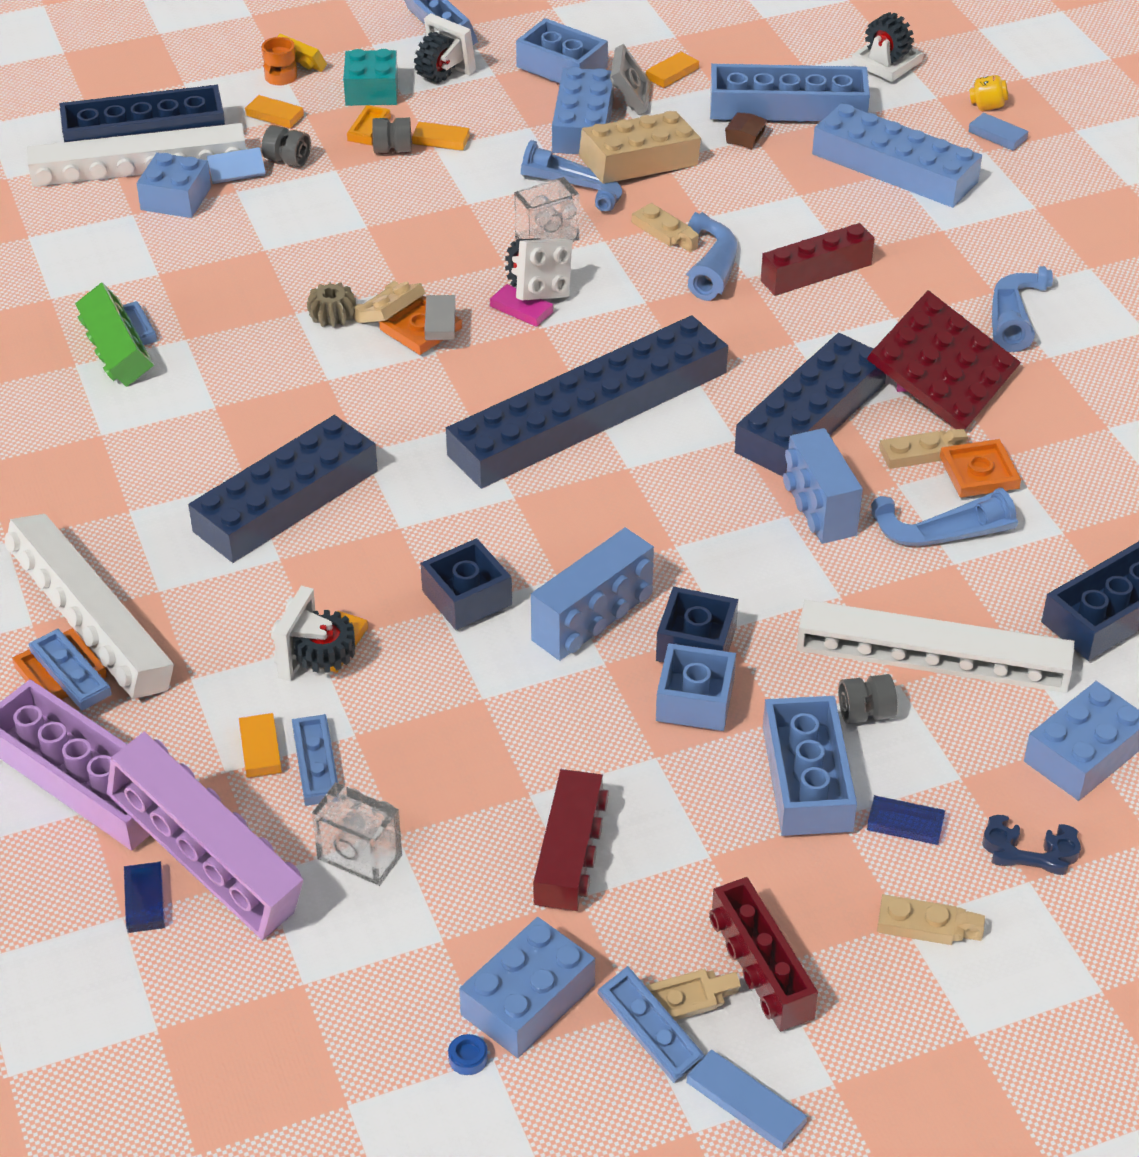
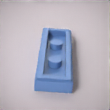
M59 628L29 643L30 652L81 711L112 695L111 687Z
M326 714L292 719L305 806L341 801Z
M629 966L598 989L597 994L673 1083L704 1058L705 1055Z
M712 1049L687 1074L686 1083L780 1150H783L806 1124L807 1116Z

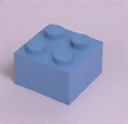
M156 153L136 183L140 209L192 218L211 189L208 160L171 155L169 153Z
M668 643L657 690L656 721L724 731L734 684L736 653Z

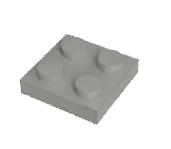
M622 44L615 48L610 79L614 87L619 88L624 94L627 105L630 108L633 107L637 114L640 115L648 109L651 82L626 46Z

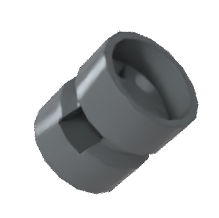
M410 117L395 118L393 123H390L388 118H373L374 153H386L391 148H394L397 153L411 152Z
M270 125L262 140L263 157L277 162L283 161L288 165L302 167L310 154L311 138L305 132L289 131L285 127Z
M890 674L869 676L866 682L860 677L840 680L838 686L839 706L846 724L866 722L869 716L874 720L896 717L897 695Z

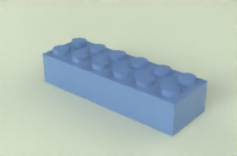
M711 63L710 119L726 121L733 119L736 113L740 112L754 114L772 122L822 121L841 103L852 105L854 108L868 113L870 92L867 67Z
M841 103L814 127L813 155L952 208L979 181L982 154L973 152L969 148L954 145L944 139L924 134L920 130L905 127L898 122L878 117L874 113L859 110L849 104Z

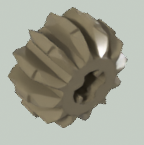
M329 282L328 285L318 284V288L310 290L307 310L314 323H320L321 327L332 325L334 328L336 324L345 325L346 321L353 320L356 298H354L351 287H343L342 282L336 285Z

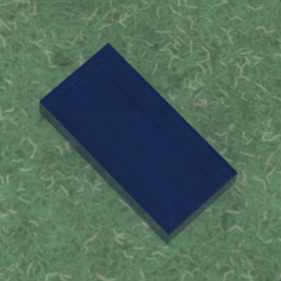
M874 795L867 830L939 845L945 810Z
M161 861L124 866L127 933L165 928Z

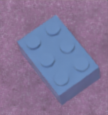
M544 18L516 40V67L547 78L550 81L560 83L563 68L579 67L581 69L594 70L608 68V41Z
M822 428L791 435L789 438V449L785 451L787 471L783 474V482L786 490L791 491L797 509L800 512L803 511L806 516L810 531L816 533L821 544L857 536L863 488L827 430Z
M1095 681L1029 733L1024 762L1080 801L1139 752V709L1098 681Z
M536 917L459 988L461 1016L516 1058H519L595 986V957L541 918Z

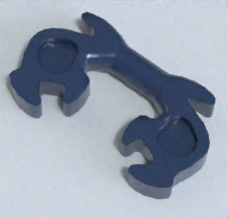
M993 815L989 817L982 845L988 852L993 854L992 864L999 866L1026 865L1042 868L1053 874L1066 875L1068 866L1077 862L1081 846L1077 838L1078 830L1072 826L1059 824L1056 836L1053 835L1051 830H1047L1043 844L1046 853L1019 850L1015 847L1018 844L1020 827L1015 825L1012 829L1008 828V816Z

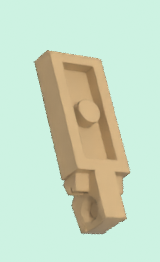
M653 203L632 213L631 222L669 247L677 244L690 253L698 249L699 234L690 226Z
M950 429L947 432L942 430L939 432H926L880 440L879 449L888 468L894 469L941 461V447L967 444L968 436L964 429Z
M882 894L877 932L952 945L953 941H962L963 938L981 941L984 932L985 915L969 912L966 909L957 908V906Z
M701 969L645 986L676 1021L716 1009V1007L724 1005L725 1001L723 998L738 993L741 984L736 972L716 977L714 970L706 971V969Z

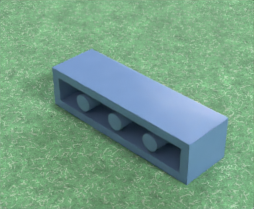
M404 0L407 8L422 23L425 24L424 18L430 13L471 29L473 45L478 43L470 20L448 0Z

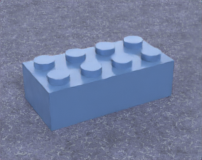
M579 67L563 68L552 122L553 153L579 154L582 128L591 127L595 124L610 123L614 101V85L610 79L612 70L603 68L595 70L581 69Z
M625 527L532 592L531 641L561 661L570 653L576 652L582 644L593 636L601 634L615 620L624 617L634 606L646 601L653 591L654 546Z
M835 696L765 699L763 733L781 836L853 832L857 801Z

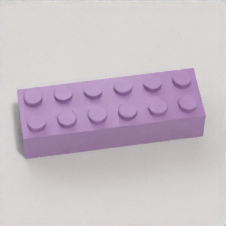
M31 679L0 702L1 760L131 851L150 836L145 829L106 794L111 757L127 745L125 742Z
M144 731L111 757L106 794L262 941L294 914L304 880L299 870L292 863L284 862L274 852L268 840L255 835L248 828L246 821L241 815L236 812L232 813L221 803L219 796L214 790L205 788L198 782L187 765L179 764L170 756L168 749L158 739L153 740Z

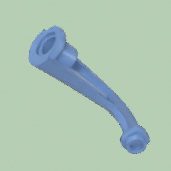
M529 141L521 164V175L598 190L595 198L597 209L600 211L613 210L615 203L622 195V188L618 182L602 184L590 168L553 155L552 151L539 148L537 141Z
M695 212L688 226L698 234L701 229L710 232L716 237L717 242L686 274L689 276L688 288L697 298L711 301L718 293L722 295L734 266L738 244L736 237L728 227L711 219L703 212L700 214Z
M1040 266L1037 273L1011 274L1001 278L996 284L992 303L993 341L1006 351H1021L1032 344L1035 332L1018 290L1030 287L1044 291L1047 287H1052L1053 274L1051 269L1047 270L1045 266Z
M1001 487L972 502L913 525L902 523L896 518L895 502L891 497L880 496L871 504L872 517L878 522L883 534L896 543L908 546L944 543L1011 530L1018 526L1013 500Z

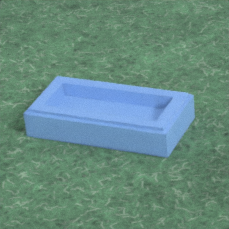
M260 147L207 156L212 184L265 176L266 173Z

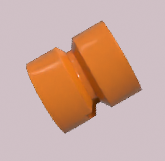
M273 37L265 40L261 46L265 80L270 84L281 86L294 82L298 76L294 42L286 37Z

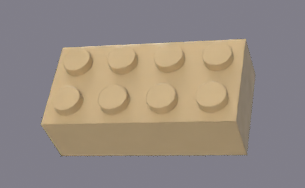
M666 111L662 114L644 115L640 118L622 119L613 123L595 124L591 127L582 128L579 157L602 184L697 166L701 137L677 111Z

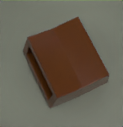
M737 112L725 128L726 142L728 144L741 145L752 150L764 134L767 120L754 114Z

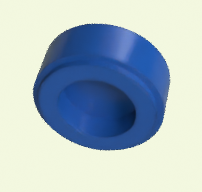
M472 1034L456 1037L448 1048V1059L451 1068L461 1075H474L482 1071L488 1061V1050L484 1040Z

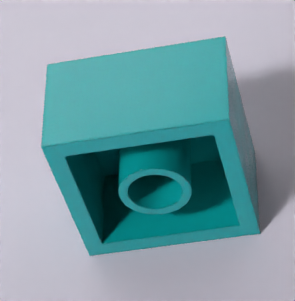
M354 49L352 51H345L343 76L345 106L397 105V50L379 49L364 51L362 49Z

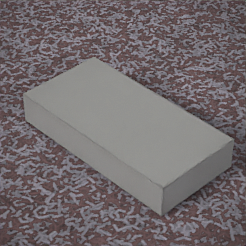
M426 295L425 340H455V295Z

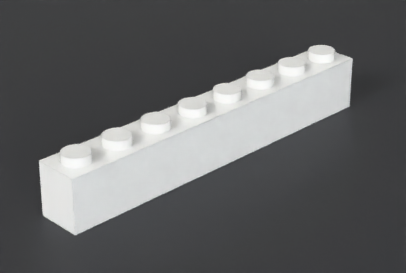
M242 123L27 146V155L32 187L142 175L156 153H169L171 155L207 160L209 155L245 150L246 144Z
M46 514L10 519L8 533L5 535L7 550L20 562L22 568L34 579L37 586L48 596L54 607L58 608L67 619L69 625L77 631L85 644L100 659L102 665L115 677L118 684L124 688L132 699L167 692L174 663Z
M804 600L796 651L1067 693L1072 673L1075 641Z

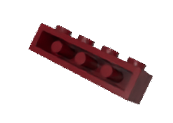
M857 223L762 253L760 281L774 296L870 266L872 265L875 237L861 223Z
M560 769L533 881L534 905L578 911L580 898L588 896L590 875H586L587 867L594 868L597 847L592 846L593 839H600L603 818L598 816L600 811L606 812L609 790L603 789V774Z
M744 877L713 888L712 910L709 911L710 922L716 932L721 931L724 936L726 948L732 960H738L747 986L751 990L755 989L760 997L761 1008L766 1018L769 1020L773 1019L780 1032L815 1019L818 991L749 878Z

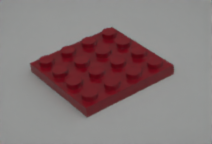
M929 290L924 293L867 357L868 361L953 428L964 430L1021 363Z

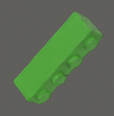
M101 282L75 303L80 313L77 317L81 324L89 330L86 335L97 347L94 351L99 359L106 364L103 369L113 381L118 379L127 387L154 366L120 299L104 283Z

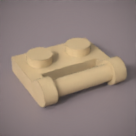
M392 281L385 286L384 291L366 303L354 306L353 319L358 323L385 321L426 294L421 283L409 284L408 282H403L399 284L396 281Z

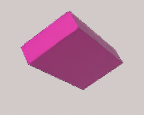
M508 284L490 298V307L535 327L553 313L552 303L542 299H517V288Z

